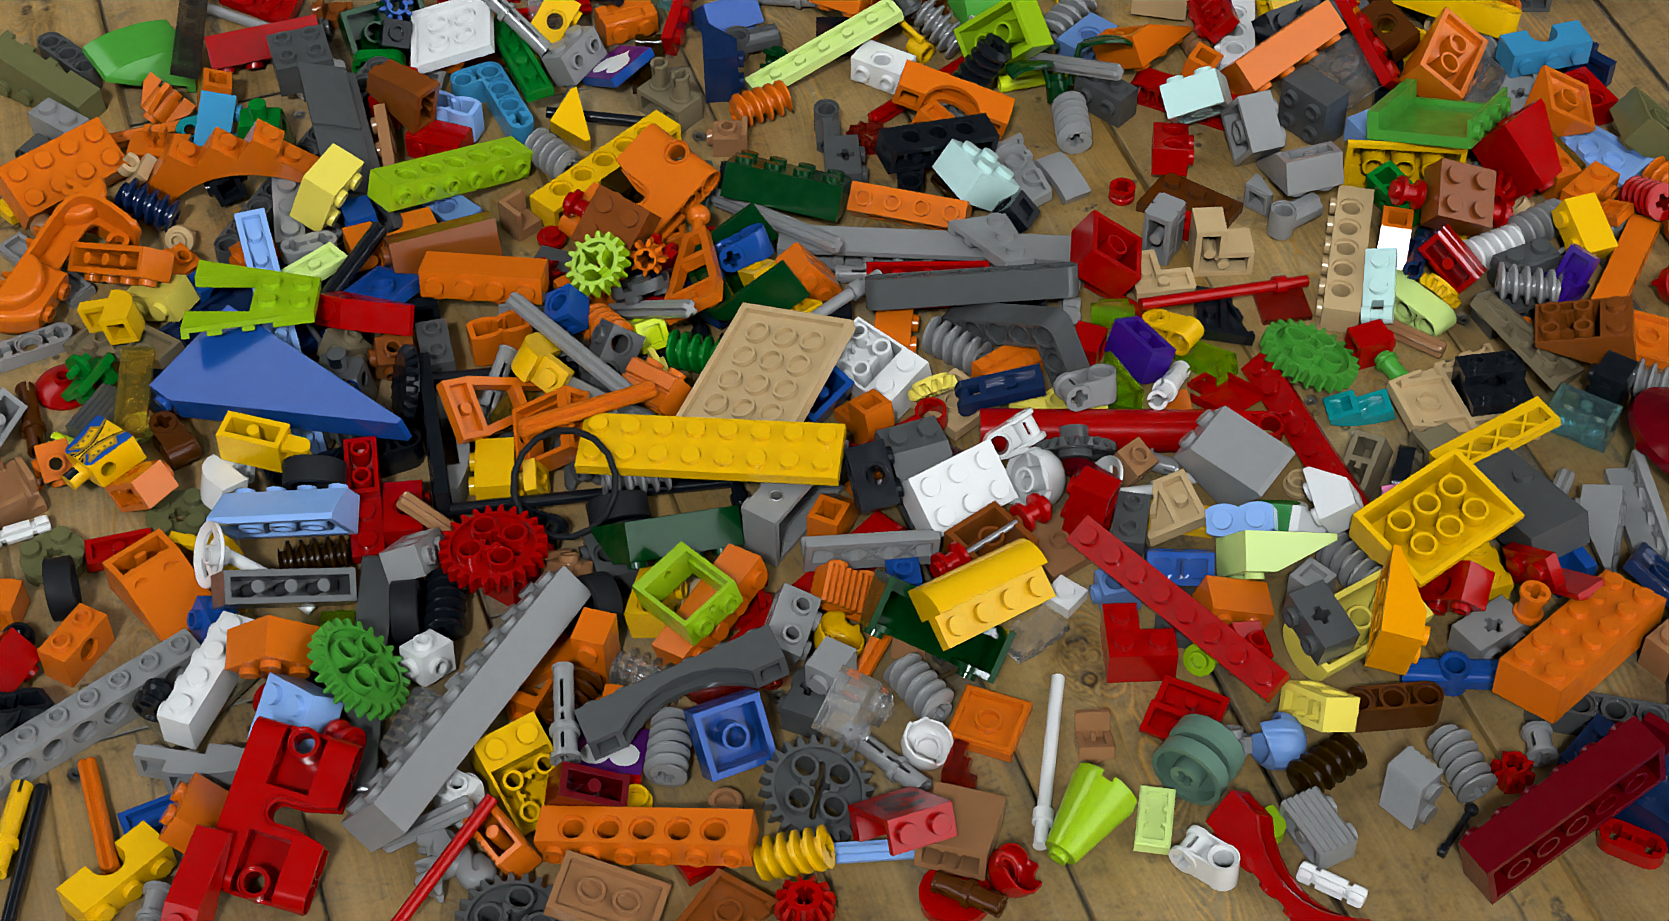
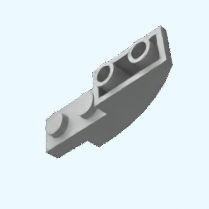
M209 743L205 754H201L194 750L182 751L165 748L161 745L137 744L132 756L139 776L163 779L168 793H172L180 781L187 783L195 772L229 791L245 748L232 744Z

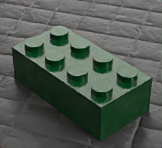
M741 150V153L737 152L726 161L720 193L722 197L752 202L753 204L834 222L845 212L851 178L844 176L845 172L827 169V172L816 170L815 165L800 162L798 166L787 164V159L778 156H770V159L758 157L759 153L751 150Z

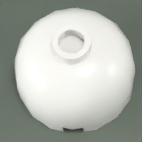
M1040 447L1017 448L1009 453L1006 459L1010 460L1005 470L1019 497L1009 503L1026 505V497L1031 493H1037L1040 496H1045L1051 503V506L1055 504L1063 494L1066 484L1065 469L1060 459L1051 451L1043 450Z

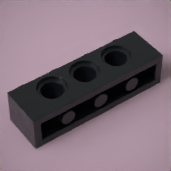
M980 113L879 129L875 153L887 174L932 168L951 139L962 143L969 141L982 150L986 147L996 152L1000 135L987 114Z

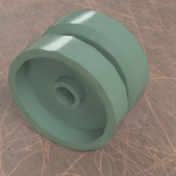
M1189 714L1184 715L1170 731L1169 737L1154 752L1152 765L1156 776L1166 788L1176 789L1177 797L1192 804L1207 806L1216 803L1228 788L1229 782L1237 776L1244 766L1245 753L1235 735L1223 724L1208 716Z

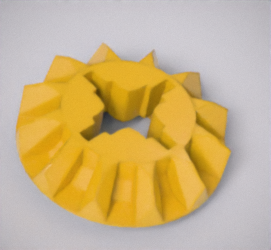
M1423 272V275L1418 278L1419 284L1447 303L1453 310L1461 305V301L1458 299V292L1435 273L1428 274Z

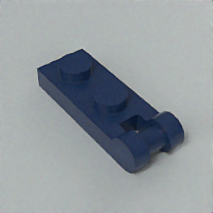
M1040 363L961 380L954 387L955 396L959 399L957 402L958 413L962 416H971L980 408H989L1046 395Z

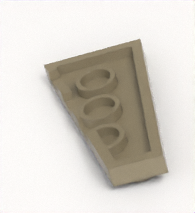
M146 324L138 342L111 346L103 331L89 333L85 326L63 344L67 354L82 356L84 353H87L91 358H103L106 353L110 352L116 358L114 362L162 370L185 349L180 340Z

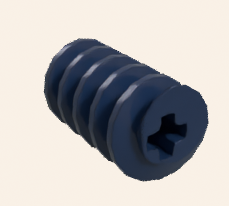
M136 177L130 183H123L116 193L113 202L116 206L122 208L128 215L133 213V217L136 220L144 218L146 225L154 224L155 229L158 231L165 229L166 233L168 229L176 225L181 213L180 199H177L171 205L170 194H166L161 200L159 199L160 189L156 188L149 194L150 184L145 183L139 189V179Z

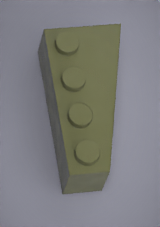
M7 30L0 36L1 96L11 98L32 108L49 97L87 117L89 120L97 116L99 117L106 111L99 87L72 70L66 73L59 65V62L49 57L45 60L35 53L36 48L27 42L22 45L15 41L16 35Z

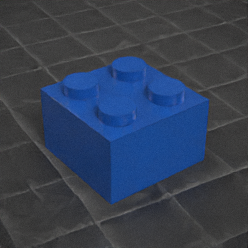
M746 688L683 710L704 778L715 782L764 765L767 760L772 761L771 756L776 747L759 691Z

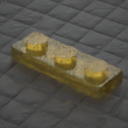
M122 346L113 424L130 433L134 438L146 439L152 390L149 385L153 380L155 350L149 347Z

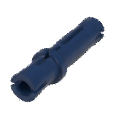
M1420 226L1415 231L1414 238L1410 240L1409 254L1403 269L1405 275L1409 272L1407 277L1409 279L1415 280L1423 275L1427 259L1421 255L1417 248L1434 234L1433 230L1428 233L1430 227Z

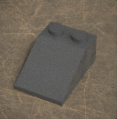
M934 415L877 430L875 433L874 441L884 439L885 446H891L895 464L891 465L894 478L899 477L901 482L953 456L949 441ZM900 498L901 503L898 504V507L910 529H913L915 526Z

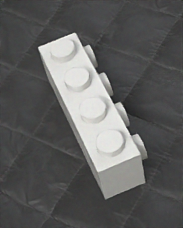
M223 611L218 620L210 625L206 639L200 648L195 649L185 672L177 677L173 691L158 708L157 720L159 721L164 741L194 750L198 748L240 679L239 673L225 670L227 629L254 619Z

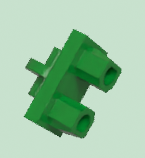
M110 352L106 353L103 358L95 357L93 359L87 353H84L82 356L71 354L65 360V365L69 370L66 373V377L69 380H73V382L60 396L66 402L75 399L83 406L96 391L93 386L95 382L99 385L103 382L106 385H114L120 378L111 366L116 358Z

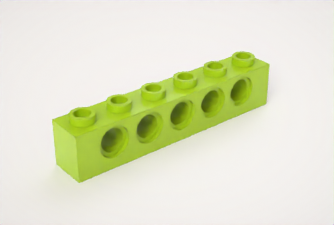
M508 136L370 169L367 196L386 211L393 212L527 178L530 173L533 151L514 137Z

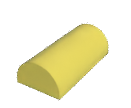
M1382 569L1334 594L1360 633L1352 652L1317 666L1311 656H1308L1303 651L1300 639L1294 630L1284 623L1283 639L1286 649L1294 664L1306 677L1319 682L1366 657L1376 583ZM1423 601L1427 610L1425 622L1427 623L1433 618L1434 613Z

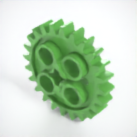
M1288 318L1287 322L1279 319L1277 323L1272 321L1270 326L1266 327L1259 345L1262 346L1260 352L1267 355L1265 361L1273 362V369H1281L1283 371L1281 376L1292 377L1294 384L1299 381L1303 382L1306 389L1311 385L1314 386L1317 392L1324 388L1328 393H1332L1333 389L1340 393L1343 388L1349 389L1359 373L1360 365L1357 364L1359 359L1352 356L1353 350L1345 348L1347 343L1338 342L1336 340L1337 335H1328L1325 328L1321 330L1316 329L1314 323L1306 326L1302 320H1299L1298 324H1296L1291 318Z
M335 618L332 622L328 620L311 636L312 640L307 644L311 651L307 654V657L314 662L309 668L319 673L314 680L326 685L323 693H332L334 695V704L340 701L344 703L345 712L348 713L351 709H355L356 716L359 719L366 714L369 721H373L376 717L383 721L387 716L389 718L392 717L407 702L405 698L410 694V691L406 687L410 684V680L403 677V675L408 670L398 665L402 658L400 656H393L391 652L394 646H385L383 644L384 636L375 637L371 626L364 630L361 621H357L353 625L349 618H346L343 622L339 618Z

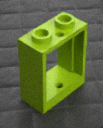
M682 541L632 585L640 605L693 646L710 635L713 629L728 615L735 612L743 602L736 582ZM691 574H695L717 592L685 621L661 602Z

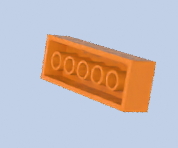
M1608 569L1604 570L1597 577L1603 578L1605 585L1594 591L1592 597L1581 601L1571 598L1499 659L1492 692L1554 724L1644 644L1645 638L1660 626L1667 598L1654 593L1653 590L1647 587H1642L1624 578L1619 573Z

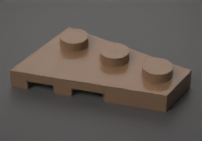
M385 103L373 105L375 117L370 118L374 135L378 134L379 142H375L377 157L379 160L382 159L383 166L399 163L397 157L400 156L399 148L396 143L398 138L397 131Z

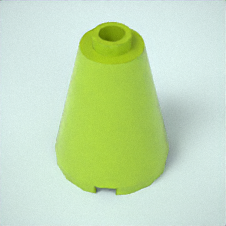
M1080 763L1073 771L1045 842V846L1049 850L1047 855L1059 865L1065 866L1066 863L1070 865L1076 864L1128 818L1136 808L1135 805L1138 802L1132 791L1117 777L1111 782L1101 776L1105 770L1099 766L1090 763Z

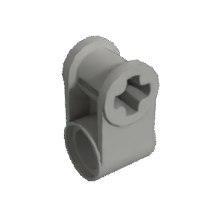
M1095 364L1088 368L1065 372L1056 378L1053 385L1054 393L1060 399H1063L1065 405L1074 412L1112 404L1117 399L1116 368L1109 364Z

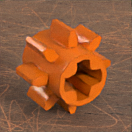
M650 237L645 245L641 240L636 241L634 245L638 251H631L629 255L630 258H634L632 270L637 268L642 270L644 277L650 273L651 269L657 274L661 272L662 267L659 262L664 263L669 258L663 255L662 252L665 244L658 245L654 243L653 237ZM646 251L649 252V257L654 258L651 262H648V257L643 255Z

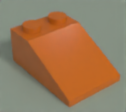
M1445 7L1407 60L1399 79L1401 82L1405 78L1417 79V95L1420 97L1461 101L1467 92L1489 41L1449 8Z

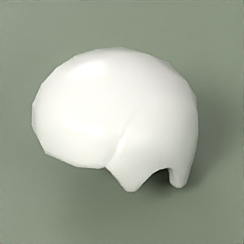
M927 716L915 722L910 721L901 739L903 756L909 759L911 766L919 770L930 771L944 766L952 758L955 747L952 732L942 722L929 719Z

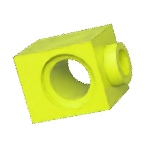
M664 318L632 319L628 321L634 328L635 333L646 337L639 352L640 354H647V349L653 347L655 350L666 347L669 333Z

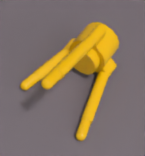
M905 20L899 22L904 28L902 33L909 39L905 50L915 55L917 62L926 64L932 58L935 46L926 41L925 37L917 33Z

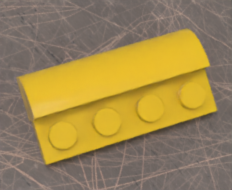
M1024 538L1016 539L907 591L921 621L929 620L943 651L1056 596L1042 568V565L1048 563V561L1034 543Z

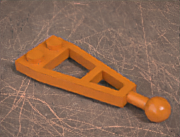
M695 204L687 211V221L692 226V231L683 236L670 278V285L664 297V300L691 299L695 302L694 308L697 309L696 313L706 308H712L723 301L724 283L712 235L706 227L710 221V211L702 204ZM701 244L702 249L694 253L696 245ZM706 264L709 277L683 289L687 274ZM689 318L664 319L670 326L676 322L685 321Z
M465 376L443 380L436 385L458 445L486 439L513 427L512 415L487 425L474 390L507 391L513 409L527 403L523 391H543L531 381L524 383L518 377Z

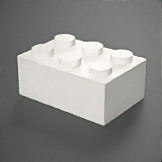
M990 439L901 482L903 497L900 498L915 529H934V531L940 532V537L944 536L946 530L993 501L1003 506L1019 498Z

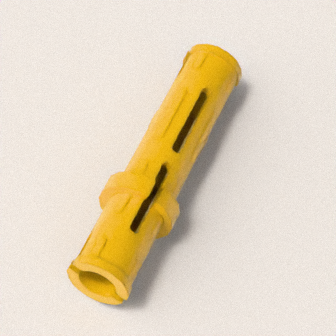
M21 779L12 781L0 820V880L6 878L11 857L17 852L19 847V840L17 838L31 794L34 791L33 784L27 780H24L21 790L19 789Z

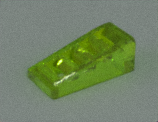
M1200 340L1190 350H1194L1191 354L1189 352L1183 356L1174 354L1173 357L1176 361L1183 360L1187 362L1190 366L1188 369L1197 375L1206 372L1215 377L1216 386L1228 381L1227 371L1235 376L1238 374L1236 353Z

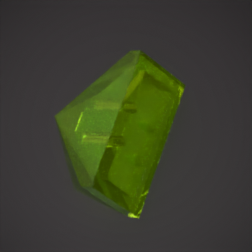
M1111 351L1106 352L1103 364H1109L1116 368L1117 399L1114 403L1108 405V409H1142L1144 390Z

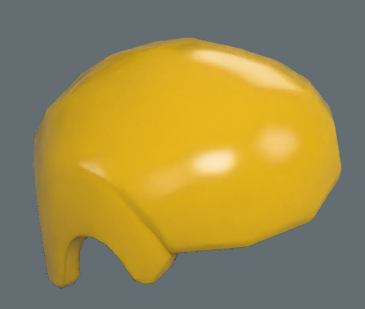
M828 611L822 615L813 635L815 649L828 636L857 649V658H859L865 644V639L860 632V625L849 624L846 621V614L842 611Z

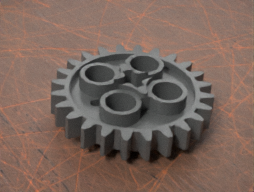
M811 735L808 744L804 742L801 736H798L794 747L786 741L781 749L782 752L774 750L771 756L772 761L767 760L763 768L766 773H762L759 779V783L764 786L761 787L758 796L767 799L763 802L761 810H772L768 823L777 821L781 823L777 833L797 829L802 837L804 828L811 827L816 836L817 826L824 824L833 843L839 842L840 837L845 842L850 840L853 834L848 805L869 799V796L875 790L874 786L866 785L872 774L868 772L861 773L860 771L865 761L854 762L852 760L855 754L854 749L845 754L842 752V741L834 748L830 746L829 736H826L822 744H818L816 736ZM819 764H823L824 772L818 788L820 798L815 805L814 820L809 818V813L816 791L813 786L819 775ZM795 767L805 768L810 775L799 774ZM836 775L840 777L844 784L835 783L831 780L830 776ZM789 799L799 800L804 808L794 807ZM830 807L834 809L838 816L832 817L828 815L824 808Z
M509 872L507 881H502L497 874L494 875V884L492 885L481 880L480 892L470 888L468 890V900H460L459 911H455L454 921L561 920L543 915L554 884L544 889L542 888V877L536 879L534 883L528 882V873H524L519 881L515 880L513 872ZM521 904L524 907H516L514 905Z

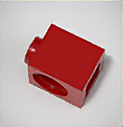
M1078 320L1075 329L1089 365L1100 364L1105 353L1104 348L1107 343L1108 328Z

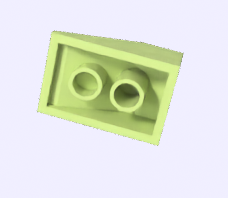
M1243 530L1226 535L1225 537L1216 538L1217 576L1252 581L1265 580L1266 574L1278 572L1337 541V533Z

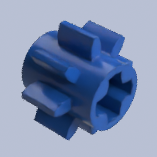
M380 0L385 4L379 8L378 12H384L387 18L403 20L402 15L409 18L412 15L411 11L407 10V8L414 3L413 0ZM398 1L400 3L399 9L394 12L391 10L392 4Z

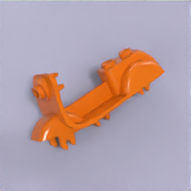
M103 177L97 178L86 188L77 181L67 180L66 186L68 188H61V194L65 199L56 207L43 227L35 226L33 228L34 236L36 237L34 240L26 238V247L28 249L12 272L5 271L1 273L5 281L0 279L1 334L26 333L42 328L46 323L52 322L57 306L61 301H65L71 291L69 275L60 269L70 256L72 241L79 242L85 233H91L105 239L106 244L140 246L142 230L139 223L108 200L107 186Z

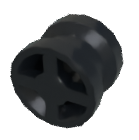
M151 678L143 685V694L135 698L132 707L140 717L159 723L157 720L158 708L163 701L167 700L173 688L162 680Z

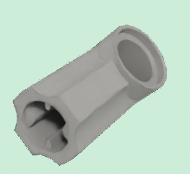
M1311 192L1292 201L1278 200L1272 203L1266 228L1267 234L1277 240L1289 239L1295 228L1322 215L1324 207L1321 204L1320 197Z

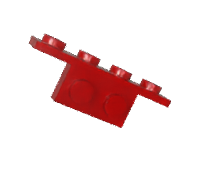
M1511 542L1502 548L1506 558V563L1502 566L1505 572L1511 574L1515 584L1522 585L1523 582L1528 580L1540 581L1549 587L1552 594L1572 598L1576 601L1592 597L1594 591L1605 585L1601 577L1561 568L1556 552L1516 542Z

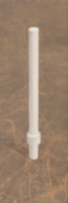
M1053 674L1051 676L1037 806L1033 808L1032 825L1035 827L1033 848L1039 851L1046 849L1045 842L1049 834V828L1052 827L1054 821V809L1051 805L1065 677L1062 674Z

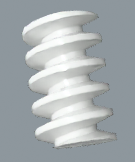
M1515 223L1503 225L1500 228L1490 230V232H1484L1470 239L1462 240L1488 271L1491 268L1490 264L1493 255L1525 244L1523 233Z

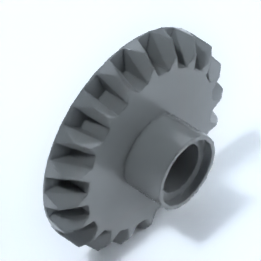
M1083 424L1060 426V437L1044 439L1033 446L1051 451L1060 461L1065 458L1078 457L1093 462L1098 461L1104 456H1113L1117 452L1116 442L1108 438L1089 436V427Z

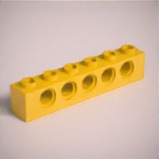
M658 110L653 111L531 194V212L542 219V225L545 227L550 225L558 226L559 220L564 214L562 203L566 195L577 189L585 192L593 182L601 184V179L620 167L616 158L648 125L655 123L675 139L682 140L681 125Z

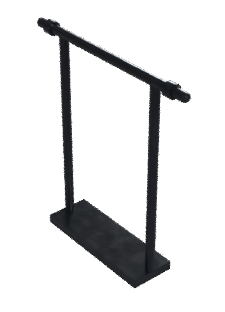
M694 315L691 320L693 326L691 330L692 338L696 333L702 334L704 341L708 335L711 336L709 328L705 326L704 321L698 315ZM666 351L657 352L658 356H663L667 362ZM429 352L418 353L420 366L419 403L434 509L449 519L450 516L473 514V509L484 513L486 505H489L492 511H497L500 504H503L505 511L514 504L512 497L450 503L434 385L439 384L443 380L465 376H489L492 367L432 373ZM638 354V358L646 361L648 354ZM562 361L575 372H579V364L575 361ZM511 369L509 377H517ZM674 480L672 481L671 490L667 488L665 482H661L659 492L655 491L652 484H648L647 496L731 488V506H739L741 524H743L741 507L745 499L749 497V493L744 490L742 481ZM639 485L635 486V490H641ZM602 488L518 497L521 504L535 508L585 503L597 496L603 495Z

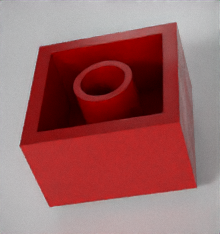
M1095 209L1072 230L1070 262L1078 263L1079 279H1083L1098 288L1102 293L1108 294L1117 300L1141 280L1142 238Z

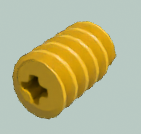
M821 824L817 826L816 836L811 827L804 828L802 837L797 829L791 830L789 840L784 832H779L776 835V843L770 834L764 835L762 846L758 844L754 848L753 859L761 880L768 882L774 878L778 880L786 878L788 875L796 877L801 873L805 875L811 874L814 870L817 872L826 871L828 868L833 870L836 863V853L833 840L826 826Z

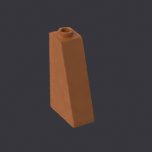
M489 211L382 237L384 247H380L384 265H389L394 273L418 274L426 251L503 256L496 220Z

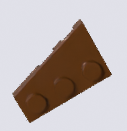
M1175 173L1161 175L1139 199L1136 205L1137 212L1145 213V210L1153 203L1155 197L1159 193L1164 192L1186 202V210L1192 212V208L1223 207L1228 229L1242 213L1244 203Z

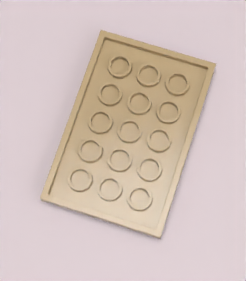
M743 302L676 416L804 422L856 329L853 320Z

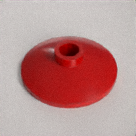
M65 364L50 368L35 383L38 402L50 410L66 411L82 406L75 399L66 402L60 396L73 382V380H69L66 377V373L69 370ZM97 382L93 384L95 389L98 388Z

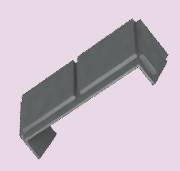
M298 61L297 67L304 102H307L320 157L335 143L364 161L360 172L363 175V179L355 191L351 189L348 191L346 200L366 195L368 192L370 169L378 168L380 165L356 74L346 72L344 67ZM342 214L337 223L344 224Z

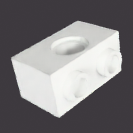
M869 39L851 56V79L894 95L906 60L916 62V56Z

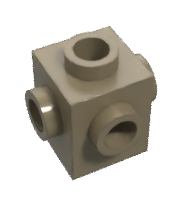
M329 328L325 330L316 355L320 358L330 348L342 347L346 352V356L360 357L367 363V350L372 349V345L362 338L358 331Z

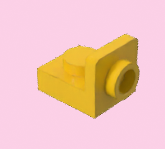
M535 458L523 460V472L518 473L517 480L518 496L550 493L549 469Z

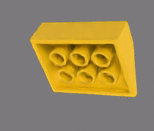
M1455 446L1352 515L1348 536L1370 559L1384 566L1393 544L1400 545L1417 587L1421 588L1524 518L1525 514Z

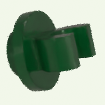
M782 46L764 49L763 53L766 54V63H761L760 68H764L788 54L786 49Z

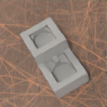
M1061 151L1035 160L1036 167L1041 169L1049 185L1053 186L1063 206L1090 195L1091 189L1072 161Z

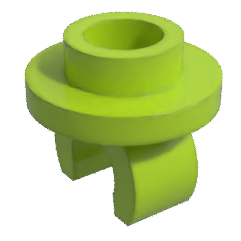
M1194 644L1188 646L1184 651L1183 663L1191 674L1203 677L1209 675L1216 668L1217 663Z

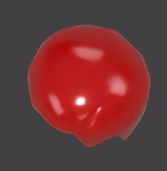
M1018 843L1001 844L991 854L988 861L989 880L992 887L1000 894L1006 895L1007 898H1023L1034 894L1042 886V882L1035 879L1036 871L1039 868L1038 863L1029 859L1026 850Z

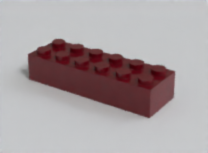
M1635 715L1626 722H1617L1609 729L1604 738L1597 743L1590 742L1580 750L1578 756L1568 764H1559L1543 782L1527 787L1521 793L1520 798L1509 806H1501L1491 815L1489 821L1480 827L1475 826L1465 832L1461 841L1458 842L1464 874L1493 905L1665 780V745Z

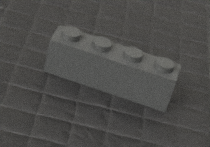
M355 567L223 570L211 575L212 610L344 606L357 601Z

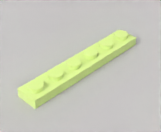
M881 0L744 78L746 84L751 91L754 87L759 86L762 88L764 84H773L776 80H781L786 86H789L904 20L903 12L893 0Z

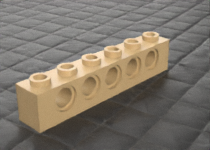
M1339 185L1337 197L1331 196L1328 214H1334V216H1328L1326 234L1332 235L1325 237L1323 254H1329V257L1323 256L1320 274L1326 275V277H1320L1318 295H1322L1323 298H1317L1315 316L1321 317L1319 329L1325 328L1328 331L1346 333L1347 328L1358 325L1363 294L1365 250L1368 249L1375 189Z

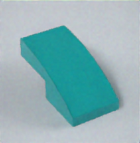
M1386 388L1357 397L1352 389L1322 398L1331 425L1362 426L1396 419Z

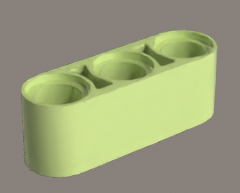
M1397 269L1394 312L1396 319L1434 337H1438L1456 324V314L1447 303L1415 280L1407 278V274L1405 275L1403 271Z

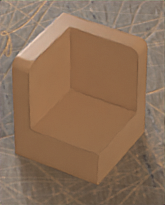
M519 188L498 201L501 228L517 241L521 242L543 228L542 219L527 209L525 192Z

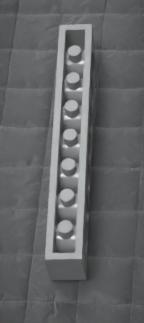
M184 628L45 710L43 713L1 736L0 800L9 795L12 781L21 779L20 789L23 786L24 780L32 782L140 717L134 711L132 703L138 695L143 694L142 687L145 682L153 678L162 680L169 685L174 683L177 677L185 672L190 664L195 649L200 648L201 645Z

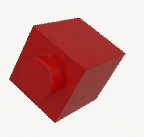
M1381 319L1349 327L1346 331L1345 342L1347 344L1345 348L1354 351L1352 356L1359 359L1357 362L1360 365L1359 370L1376 366L1374 361L1377 355L1384 350L1393 352V348L1396 345L1394 333L1390 329L1388 330Z

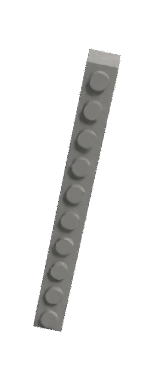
M812 225L840 236V240L843 241V247L839 249L838 253H831L779 232L777 244L778 257L793 243L799 242L828 266L833 273H836V264L863 265V262L987 260L983 257V251L978 247L970 248L964 243V237L960 234L954 236L946 230ZM1019 233L1035 258L1034 264L1070 262L1071 236ZM989 262V267L995 266L994 264Z

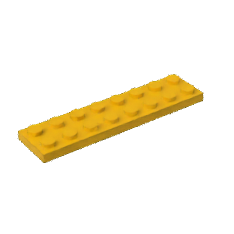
M600 413L584 419L582 427L583 431L597 436L611 452L618 473L621 476L839 486L847 432L845 424L615 413ZM580 436L574 464L576 473L612 475L606 456L592 441Z

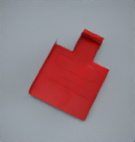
M1228 371V381L1217 387L1216 378L1206 372L1187 383V387L1202 394L1198 397L1190 392L1191 402L1204 409H1218L1225 405L1231 410L1245 411V409L1263 399V390Z

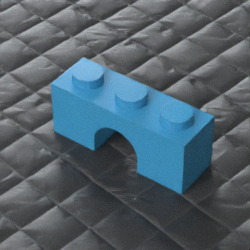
M1579 20L1552 25L1548 42L1533 39L1526 30L1500 35L1495 58L1508 77L1515 78L1539 73L1540 68L1544 65L1553 69H1560L1588 63L1593 39Z

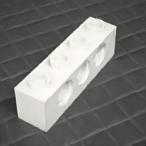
M1231 0L1240 23L1237 24L1230 34L1225 35L1214 44V50L1224 55L1218 71H1221L1255 47V30L1251 23L1255 19V0Z

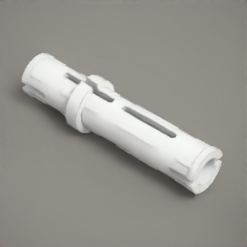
M1183 360L1175 361L1166 374L1154 383L1152 391L1147 397V400H1151L1148 402L1151 408L1155 410L1164 409L1168 402H1172L1176 398L1178 389L1191 373V370H1188L1190 366L1187 362Z

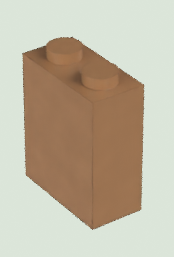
M936 781L932 794L952 801L958 836L915 849L913 865L985 881L988 872V861L995 850L1004 821L1006 796Z

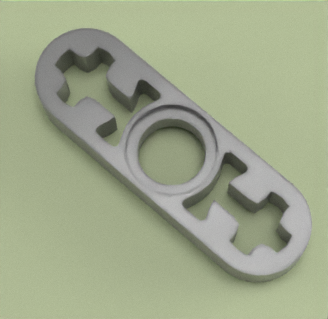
M58 322L1 341L0 357L3 358H0V373H5L66 352L63 344L74 336L71 325ZM32 344L38 345V346H37L35 349H33V350H30V351H24V350H23V348L26 347V346H28V345H32Z

